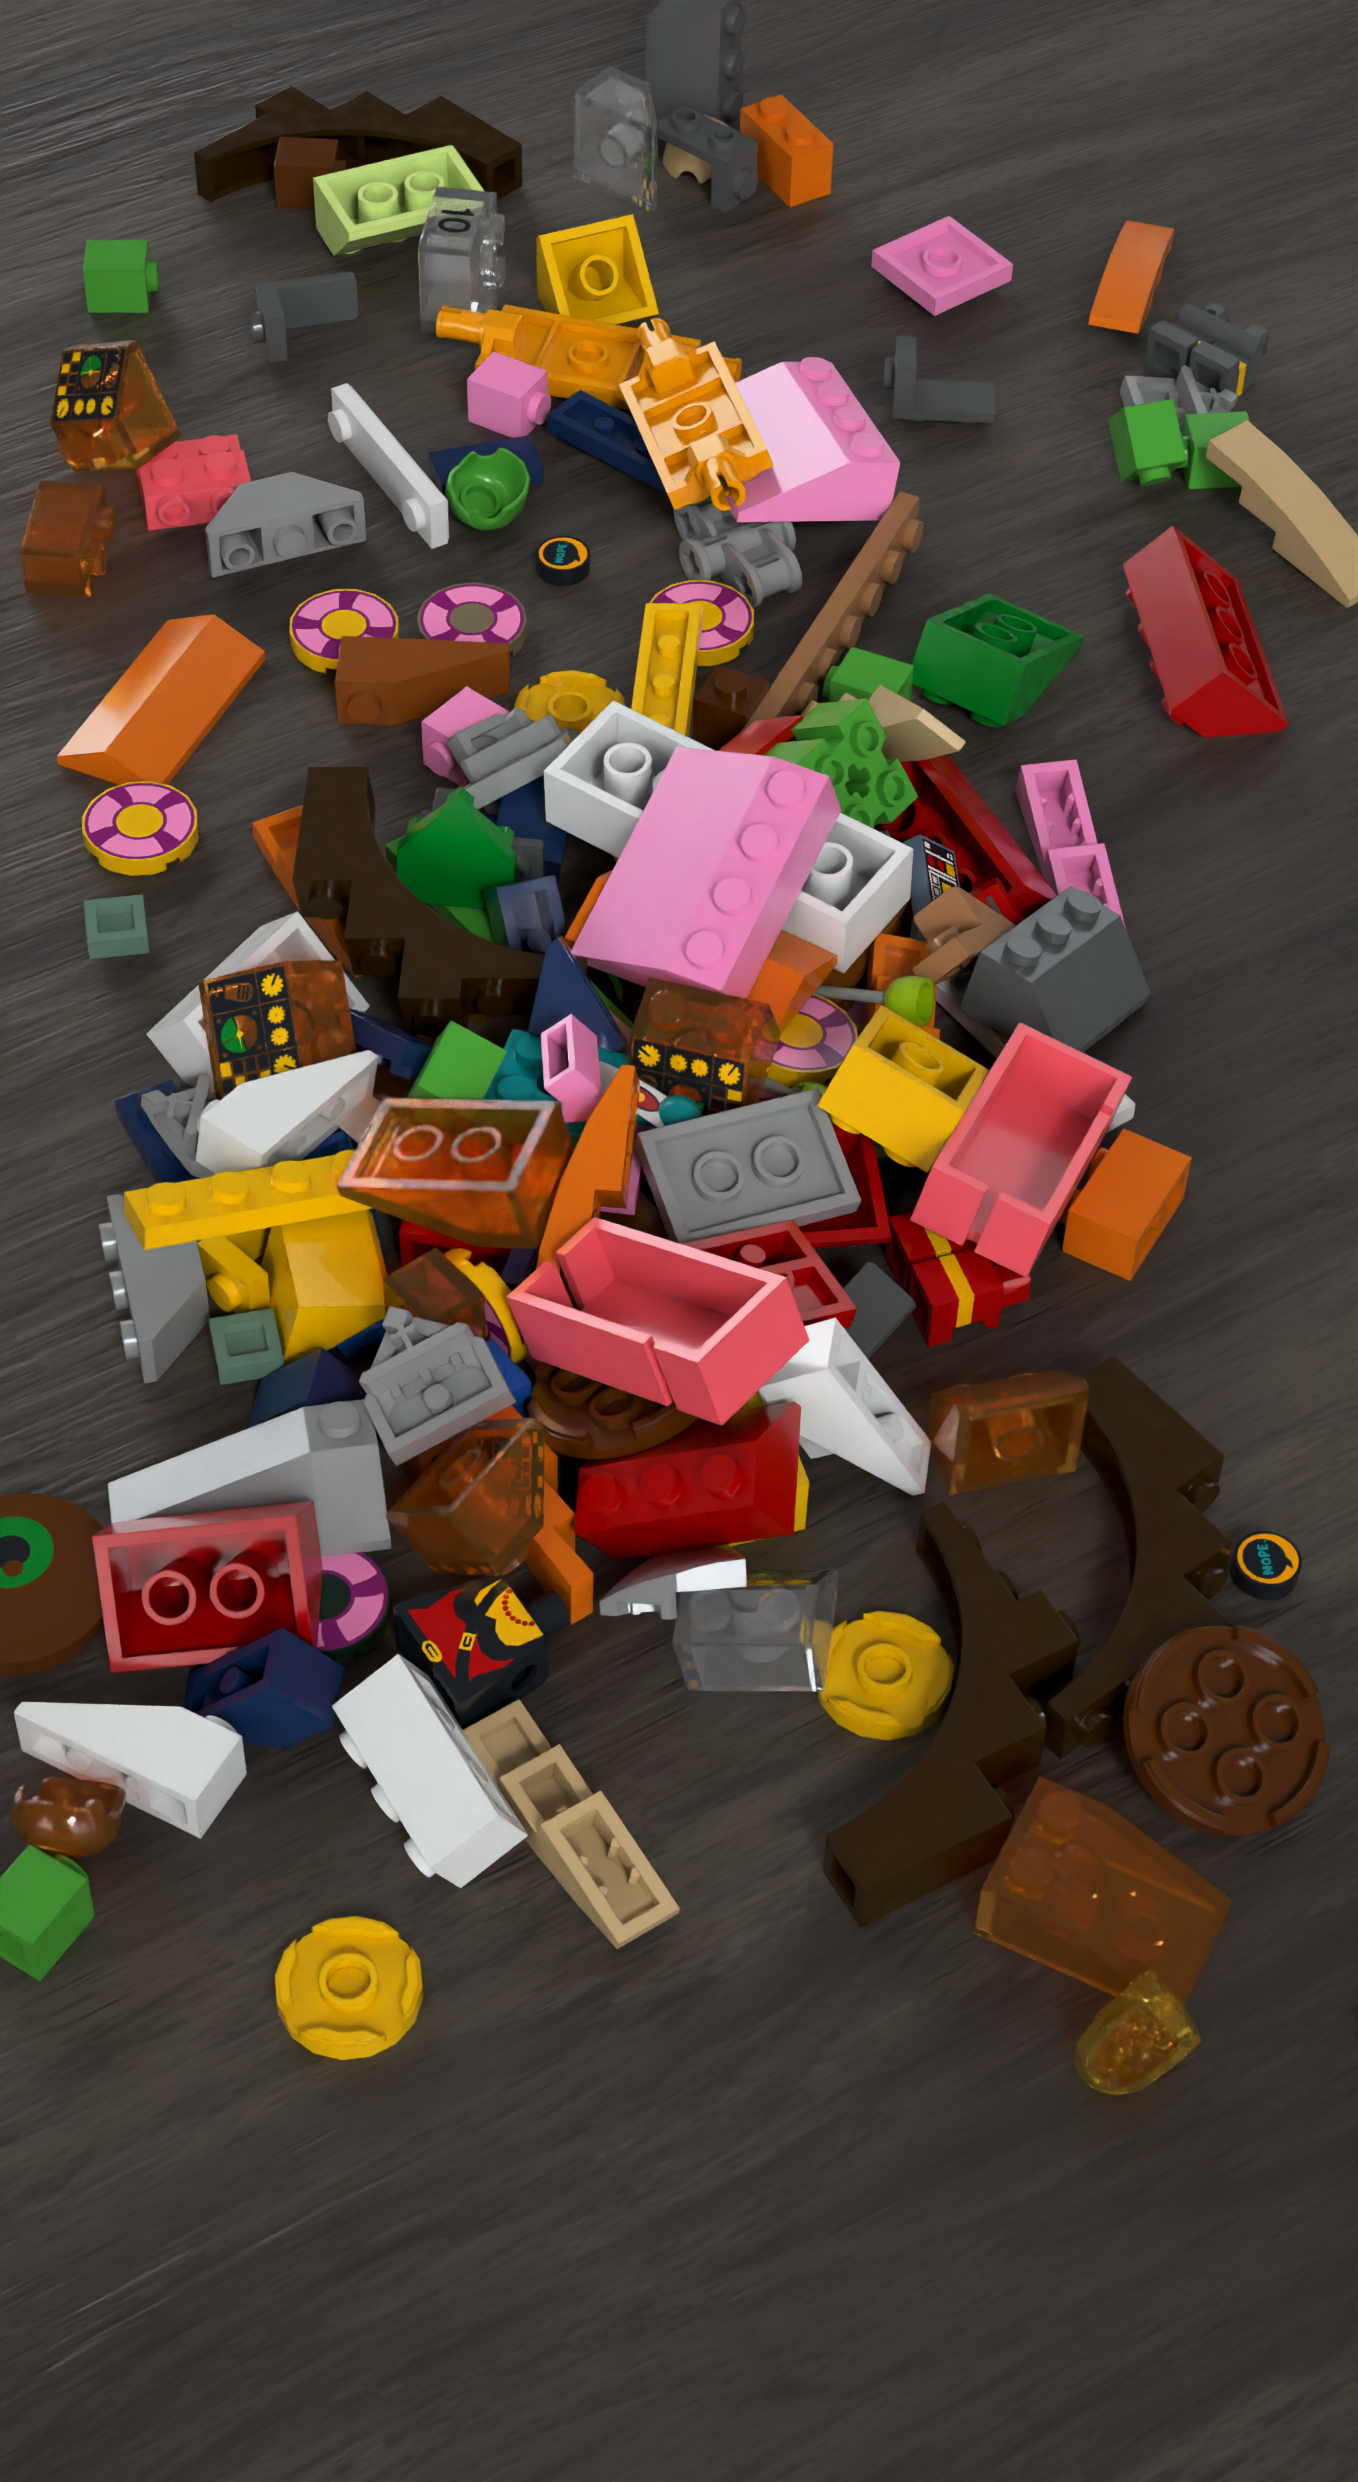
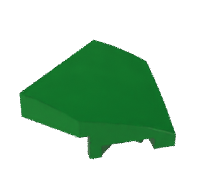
M462 786L448 794L446 803L424 818L416 816L409 821L406 835L399 840L397 848L396 874L402 883L423 903L488 910L483 889L517 882V852L511 848L515 832L508 826H496L473 806L475 797Z

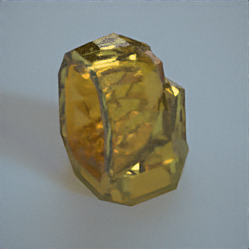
M1151 1969L1134 1979L1123 1993L1095 2015V2021L1087 2028L1077 2042L1074 2065L1087 2085L1101 2092L1121 2095L1141 2091L1181 2062L1202 2041L1197 2024L1161 1976Z

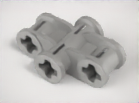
M711 496L700 503L688 504L674 510L676 527L683 539L679 547V558L684 573L689 580L710 581L712 576L720 574L724 583L746 596L753 608L760 606L766 597L782 591L792 594L801 588L802 572L798 560L792 552L796 544L792 522H737L730 510L721 511L717 509L711 501Z

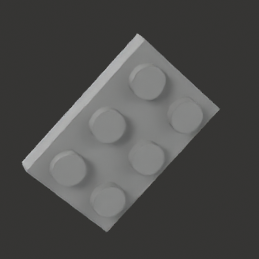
M818 1088L637 1134L634 1145L670 1241L683 1244L792 1219L799 1227L857 1211L861 1198L828 1113L817 1106L821 1100Z

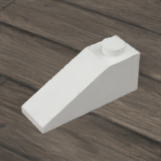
M370 1050L241 1083L222 1100L215 1099L211 1101L200 1114L196 1124V1130L199 1132L196 1161L215 1174L225 1171L240 1172L274 1166L282 1161H301L339 1128L337 1125L372 1100L379 1056Z
M836 1317L805 1326L810 1341L758 1390L762 1401L767 1406L796 1402L801 1406V1436L912 1496L925 1493L931 1450L929 1438Z
M21 1702L14 1711L19 1741L23 1752L200 1839L247 1775L242 1736L229 1723L216 1716L209 1715L204 1718L183 1707L47 1702Z

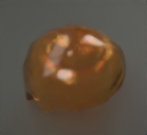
M59 1777L46 1778L40 1783L38 1791L31 1800L27 1799L26 1785L18 1787L11 1804L10 1823L13 1832L27 1846L31 1844L52 1858L58 1854L64 1855L71 1860L99 1855L109 1847L119 1833L127 1793L122 1787L104 1782Z

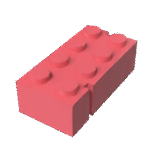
M1019 1022L934 1162L910 1220L963 1246L966 1239L977 1243L975 1253L1027 1278L1086 1172L1090 1161H1092L1106 1136L1132 1080V1076Z
M597 1217L592 1218L555 1252L578 1310L572 1306L556 1264L545 1261L506 1297L533 1359L665 1406L675 1402L677 1410L721 1426L737 1413L768 1380L780 1371L810 1341L787 1277Z

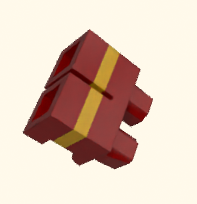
M913 1212L889 1217L892 1238L889 1243H886L885 1260L897 1284L916 1301V1308L911 1314L928 1348L952 1341L954 1328L982 1321L983 1325L988 1328L999 1327L1001 1308L1029 1299L1031 1287L1030 1273L1026 1278L1004 1266L993 1265L990 1259L974 1252L977 1243L966 1239L963 1246L942 1237L911 1221Z

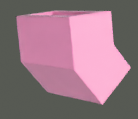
M570 1014L541 1033L544 1089L561 1103L563 1123L588 1121L602 1098L597 1036L575 1016Z

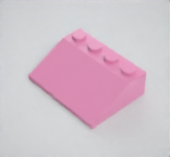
M807 357L802 359L801 362H781L735 383L774 464L773 467L760 472L753 479L742 482L746 489V497L741 505L736 507L732 496L727 497L731 507L730 511L737 522L873 521L882 519L893 501L900 461L832 362L818 357Z
M676 747L571 950L575 958H587L588 966L736 1021L841 812L830 776L773 756Z

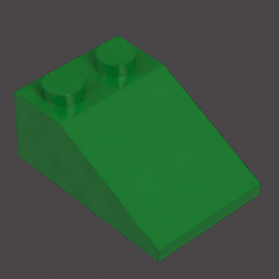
M987 593L927 619L911 664L914 665L912 684L922 688L921 694L931 701L945 705L955 703L970 710V717L983 725L990 727L1005 726L1026 714L1081 647L1084 636Z

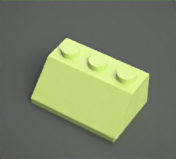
M453 145L313 178L316 229L333 256L343 253H356L361 249L384 243L401 242L409 237L434 231H444L438 227V223L445 218H460L471 223L490 208V198ZM442 209L465 212L466 209H470V212L474 213V216L446 214L441 212ZM449 221L443 225L444 227L452 228L464 223Z

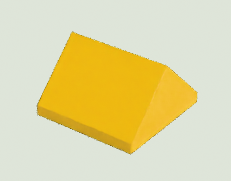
M633 214L544 234L536 238L537 298L546 312L615 325L659 315Z
M368 1209L271 1227L261 1267L268 1272L269 1308L274 1310L284 1358V1367L320 1348L326 1351L384 1319L389 1307H395L373 1214Z

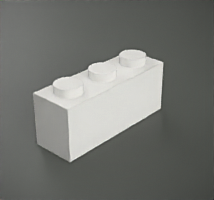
M397 1654L332 1705V1708L346 1729L339 1735L343 1747L363 1769L368 1767L378 1782L371 1788L374 1799L391 1820L396 1823L402 1822L411 1837L404 1842V1848L411 1860L424 1875L430 1878L437 1873L449 1882L462 1888L528 1836L430 1677L401 1655Z

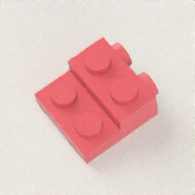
M237 434L227 436L212 435L202 439L170 443L157 442L151 445L132 447L148 531L210 523L238 486L251 481L244 450L240 448Z

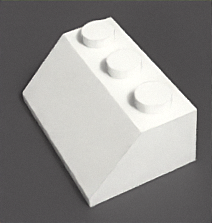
M297 911L260 926L147 1033V1036L185 1083L196 1087L197 1077L207 1074L211 1078L209 1092L224 1094V1080L232 1079L233 1088L235 1089V1078L245 1076V1082H248V1075L257 1073L258 1079H260V1072L269 1070L271 1076L268 1053L297 1047L299 1066L301 1068L311 1065L333 1044L330 1041L334 1032L312 1022L320 999L363 1012L370 1005ZM284 966L288 998L261 1004L256 972ZM254 973L259 1004L212 1015L210 997L212 993L218 997L219 991L223 992V989L218 987L216 992L212 988L209 993L207 983ZM249 983L225 985L226 999L247 1002L253 996V987ZM238 984L241 985L239 999H237ZM243 985H245L244 1000H241ZM247 986H249L248 1000H245ZM289 999L296 1046L268 1052L261 1005ZM260 1006L267 1052L220 1063L212 1016ZM234 1016L237 1027L239 1025V1030L244 1033L242 1037L249 1050L258 1038L256 1022L249 1016ZM235 1036V1037H233L232 1039L226 1041L225 1043H223V1045H225L226 1043H228V1042L232 1041L233 1039L237 1038V1036ZM224 1053V1054L222 1055L223 1058H226V1057H227V1054H226V1053ZM267 1054L269 1067L259 1069L257 1056ZM255 1057L256 1070L247 1072L245 1059ZM242 1059L244 1073L234 1075L232 1061ZM230 1062L232 1076L222 1078L220 1064Z

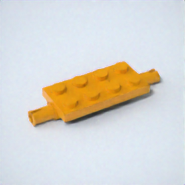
M442 305L441 310H439L436 321L437 338H449L479 344L481 353L475 363V370L493 352H497L548 371V394L552 398L568 399L579 390H582L615 408L630 410L619 384L638 376L644 361L645 352L637 340V328L511 305H504L502 311L488 309L486 313L449 307V305ZM671 335L673 339L696 350L701 347V340ZM723 357L734 382L740 381L742 360L740 358Z
M660 318L650 319L655 330L650 332L646 322L638 327L636 333L637 340L645 352L639 374L619 384L671 504L674 510H677L688 504L700 503L710 495L714 506L721 511L731 510L727 500L728 496H732L736 507H738L745 501L746 489L742 482L749 481L760 472L774 466L768 449L715 341L696 350L672 338L669 326L664 320Z

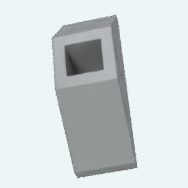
M295 472L240 484L205 528L208 565L212 578L366 541L364 498L361 492Z
M120 1194L107 1196L110 1222L98 1225L105 1262L118 1260L119 1271L109 1272L115 1309L122 1310L128 1308L130 1320L119 1322L126 1360L139 1358L144 1384L155 1382L166 1372L208 1323V1319H210L202 1262L197 1241L144 1250L124 1215V1196Z

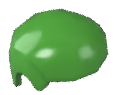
M501 447L495 453L487 456L478 455L475 451H472L459 465L449 472L445 497L448 500L453 515L462 523L483 531L498 530L507 526L522 513L531 478L524 461L508 449Z

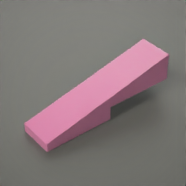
M1077 759L1021 765L1015 793L1044 880L1057 896L1070 886L1079 891L1094 895L1100 900L1102 905L1119 914L1124 923L1105 844L1097 843Z

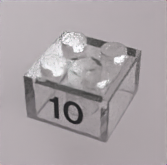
M436 187L418 244L421 332L436 333L437 316L442 305L486 313L488 309L496 310L497 288H503L506 275V258L498 256V245L502 246L504 241L505 215L497 214V193Z

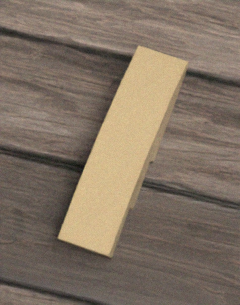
M1248 420L1209 440L1206 458L1242 486L1239 503L1276 532L1272 549L1346 608L1358 603V535L1318 486L1284 451Z
M879 685L868 701L887 736L881 749L885 759L898 758L900 762L926 760L958 752L966 742L925 709ZM845 692L839 701L855 700L857 698ZM811 700L801 714L803 718L819 703Z
M520 1699L463 1730L527 1832L528 1836L525 1840L575 1903L616 1949L679 1913V1906L603 1792L599 1791L595 1794L591 1792L561 1745L559 1744L553 1748L550 1746Z

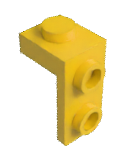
M271 1227L204 1239L197 1243L205 1275L206 1288L213 1301L226 1312L233 1310L236 1314L269 1309L268 1272L254 1260L264 1254Z

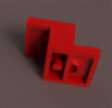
M793 1219L682 1244L787 1277L804 1326L835 1317L844 1329L852 1325L857 1310L856 1306Z

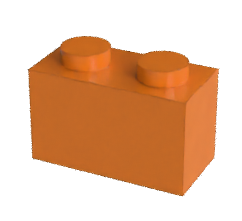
M783 95L767 97L761 102L740 108V133L758 141V178L789 208L831 194L833 142Z
M1123 1128L1109 1150L1101 1147L1097 1151L1088 1170V1182L1082 1191L1076 1188L1059 1219L1060 1223L1066 1225L1062 1251L1131 1281L1184 1199L1192 1157Z

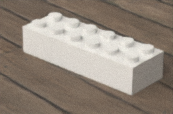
M613 700L544 770L546 821L619 858L676 747L713 749ZM840 813L782 930L837 955L838 964L834 969L845 973L910 899L913 848Z

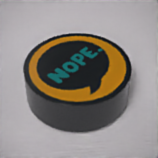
M556 536L543 541L536 550V571L541 579L553 585L570 586L584 580L590 572V550L583 541L574 537Z
M1272 1531L1253 1532L1243 1537L1236 1545L1231 1564V1575L1236 1585L1249 1596L1262 1600L1280 1599L1291 1593L1296 1587L1302 1567V1557L1297 1546L1284 1535Z

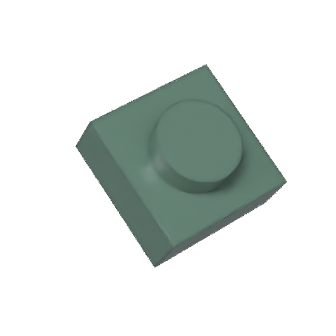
M143 894L83 900L90 959L149 953Z
M273 1308L208 1319L220 1385L264 1378L284 1367V1358Z

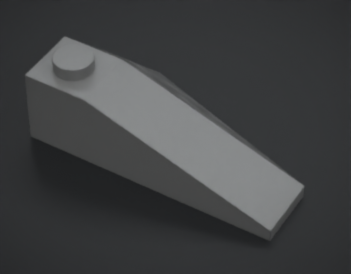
M364 1399L302 1407L109 1482L111 1523L314 1501L321 1557L391 1549L376 1429L363 1403Z

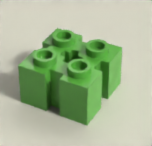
M867 698L819 703L791 729L797 741L776 743L763 755L777 757L830 776L841 807L840 813L873 829L876 824L892 823L918 797L899 759H885L881 749L887 736Z

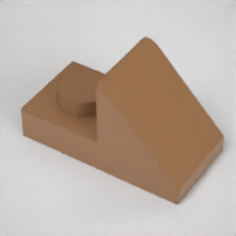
M950 887L915 914L913 918L914 923L928 942L925 949L930 956L916 965L912 971L916 976L931 978L933 985H937L973 969L980 952L1014 928L1015 924L962 888Z

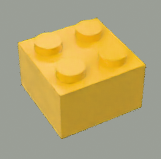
M881 1005L852 1045L817 1106L828 1112L832 1122L841 1129L853 1134L862 1133L882 1145L885 1153L895 1162L906 1167L917 1166L928 1173L990 1070Z

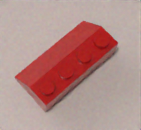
M1174 525L1123 564L1130 586L1126 589V594L1131 604L1138 611L1141 623L1138 625V631L1144 642L1149 646L1153 657L1149 665L1154 676L1161 683L1165 697L1161 699L1164 710L1177 725L1182 726L1186 723L1204 738L1282 731L1289 726V722L1239 580Z
M942 755L926 760L900 762L918 797L892 823L876 824L874 826L875 830H888L891 837L901 843L921 834L954 851L960 888L968 893L998 876L1024 919L1057 896L952 759ZM910 897V899L907 902V919L911 923L912 920L914 921V916Z

